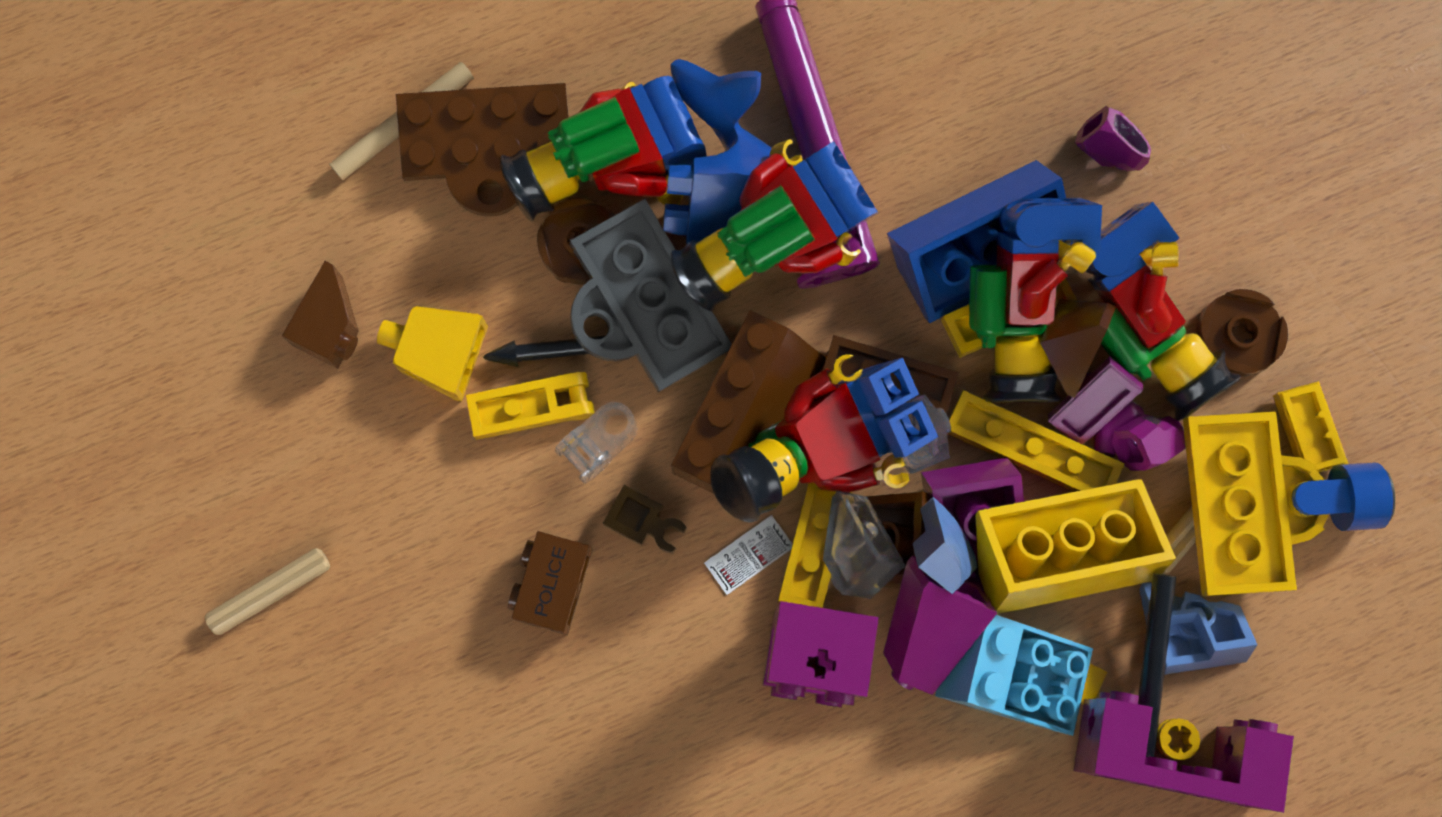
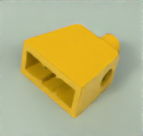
M415 306L411 309L405 325L384 320L377 334V344L396 349L393 364L401 373L456 401L462 402L488 325L483 316L479 314Z

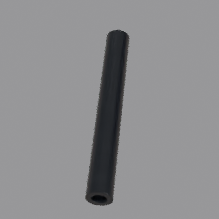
M1153 573L1138 694L1139 705L1153 707L1146 757H1155L1176 576Z

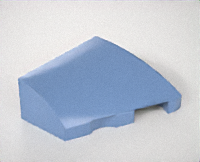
M932 497L920 509L926 531L913 543L918 568L953 594L978 568L977 560L970 541L961 526L948 510Z

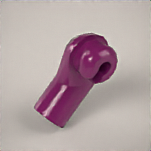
M1134 401L1126 405L1095 434L1094 450L1109 457H1115L1116 452L1112 445L1114 432L1121 426L1144 414L1143 408Z

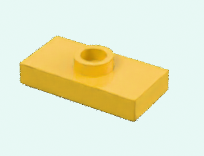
M1319 381L1273 395L1294 457H1301L1317 465L1315 469L1319 473L1331 470L1335 465L1348 464Z

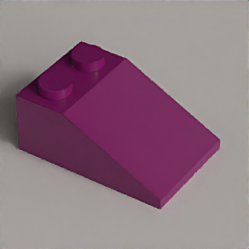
M1008 458L921 472L923 492L928 493L927 502L934 497L955 518L970 541L978 565L976 513L978 510L1024 502L1020 472ZM977 568L967 581L980 586L986 595Z

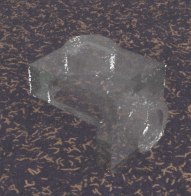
M925 394L909 402H923L938 438L910 455L901 457L905 463L904 467L911 474L950 458L947 433L951 432L949 419L942 408L936 409ZM911 414L912 425L920 431L918 421Z

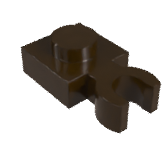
M626 485L622 487L603 522L604 526L643 546L648 535L655 538L657 546L662 551L674 554L676 548L664 540V533L672 528L681 533H685L687 530L685 524L678 519H660L659 515L663 510V505Z

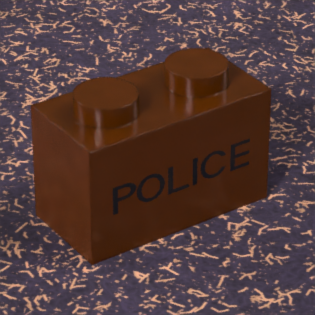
M537 531L535 540H528L523 550L521 566H525L526 570L522 584L515 583L510 594L508 609L514 610L512 619L568 635L592 554V548L587 544Z

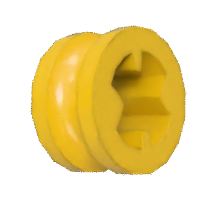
M1173 718L1164 720L1158 725L1156 749L1161 755L1173 760H1185L1196 754L1200 746V735L1194 724L1188 720ZM1171 728L1172 731H1181L1183 729L1185 732L1182 741L1186 746L1183 750L1180 747H1173L1172 750L1168 746L1172 740L1168 734Z

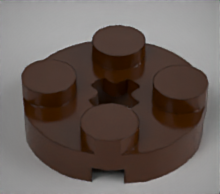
M574 198L557 204L554 207L555 210L549 212L550 215L545 219L543 225H540L538 230L537 246L544 265L554 274L557 280L563 283L584 285L590 278L569 246V242L575 238V233H585L615 215L609 209L606 210L603 206L597 205L596 201L587 198Z
M1235 289L1217 297L1202 311L1196 329V334L1200 336L1211 353L1219 349L1225 350V363L1228 370L1232 373L1240 374L1241 377L1256 375L1266 370L1282 356L1288 341L1287 323L1284 317L1280 318L1278 312L1272 307L1275 304L1264 294L1248 289ZM1239 323L1245 324V331L1252 334V339H1246L1241 343L1232 334V329L1238 327Z

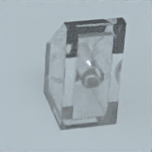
M837 491L832 496L823 560L831 573L833 585L842 595L871 599L906 564L868 498L862 495Z

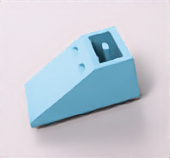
M996 615L938 687L935 696L971 708L1073 736L1093 648Z

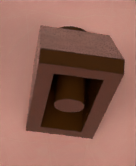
M324 261L282 337L293 347L338 369L341 362L348 360L354 353L358 343L356 336L359 330L343 276L333 264Z

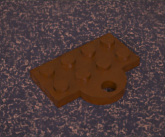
M555 83L396 94L402 178L404 181L446 178L448 188L456 202L467 211L476 215L498 216L513 210L518 205L503 177L500 168V157L503 154L512 156L522 149L529 152L551 142L548 138V132L557 128L560 121L568 118L566 84ZM489 183L498 185L502 190L501 199L492 205L484 204L478 198L480 188Z

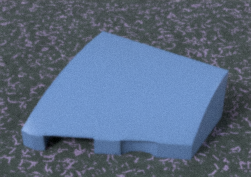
M1150 582L1142 583L1139 589L1146 625L1152 586ZM1185 592L1182 597L1174 596L1165 675L1248 661L1257 643L1241 606L1223 601L1209 602L1200 595Z

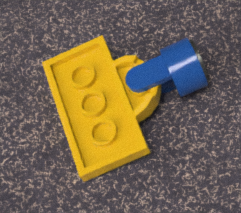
M1276 412L1190 416L1183 419L1202 596L1297 590L1292 545L1309 541L1325 530L1323 526L1329 514L1334 525L1341 531L1383 529L1393 517L1395 510L1394 485L1389 473L1381 464L1373 462L1335 465L1330 470L1328 479L1324 480L1315 469L1317 465L1301 457L1281 456Z

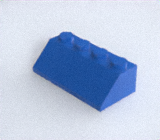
M1035 160L887 233L897 268L929 323L970 303V266L997 265L998 232H1005L1000 221L1004 207L1016 199L1066 198L1063 181L1060 176Z

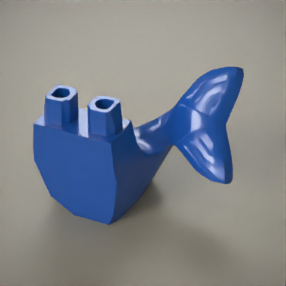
M677 59L671 63L672 78L682 100L713 129L725 149V152L718 155L693 158V165H669L667 194L688 195L689 204L665 203L663 231L677 235H686V244L692 240L700 242L718 229L727 227L728 219L742 210L739 197L752 170L770 156L771 147L739 125V119L754 104L760 92L761 73L758 71H741L718 77L686 60Z

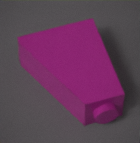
M912 555L906 563L883 654L893 670L891 675L899 685L908 690L916 688L931 695L935 693L997 615V611L980 586L965 580L951 594L918 568L915 556Z

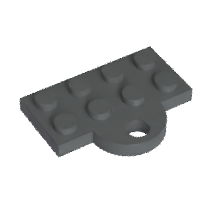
M645 199L570 240L569 245L590 278L577 293L570 313L573 334L580 346L589 354L606 361H622L636 356L657 392H660L730 350L732 344L714 313L696 304L678 283L671 264V252L675 248ZM598 316L604 319L608 326L607 335L597 340L588 337L583 327L584 321L587 318Z

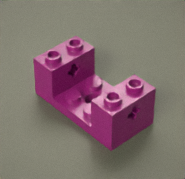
M780 601L773 614L762 686L772 687L770 696L797 700L798 697L805 698V693L816 695V704L842 708V704L854 706L855 697L865 698L868 696L879 617ZM809 659H816V666L823 668L822 675L814 677L815 670L812 667H807Z
M1111 691L1110 693L1099 692V698L1084 700L1073 771L1249 808L1284 813L1294 736L1277 733L1278 724L1249 719V721L1234 719L1233 726L1217 727L1211 768L1181 765V770L1176 771V761L1151 756L1146 757L1153 707L1139 705L1138 695L1119 691Z

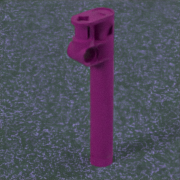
M759 0L756 3L755 9L759 22L762 25L763 35L803 160L833 141L846 159L802 18L798 12L796 0ZM867 221L849 231L848 233L851 234L852 238L843 245L850 252H854L857 249L861 251L851 264L847 266L835 264L818 273H801V276L796 280L798 287L801 289L814 288L858 276L878 267L880 262Z

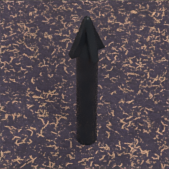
M606 335L595 336L590 338L597 340L604 338ZM576 339L516 345L514 340L485 354L483 358L518 367V362L587 355L589 353L580 346Z

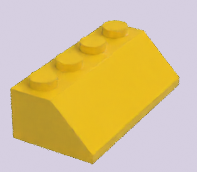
M1142 479L978 510L976 513L978 574L986 596L997 611V614L1152 582L1153 573L1162 574L1176 559Z

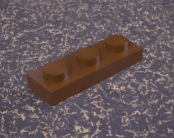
M833 335L823 370L827 368L830 371L834 370L836 360L845 354L854 355L851 359L845 360L841 365V371L847 377L861 369L903 358L919 395L905 403L922 401L928 412L942 416L947 414L959 372ZM890 373L892 382L901 390L900 381L894 373Z

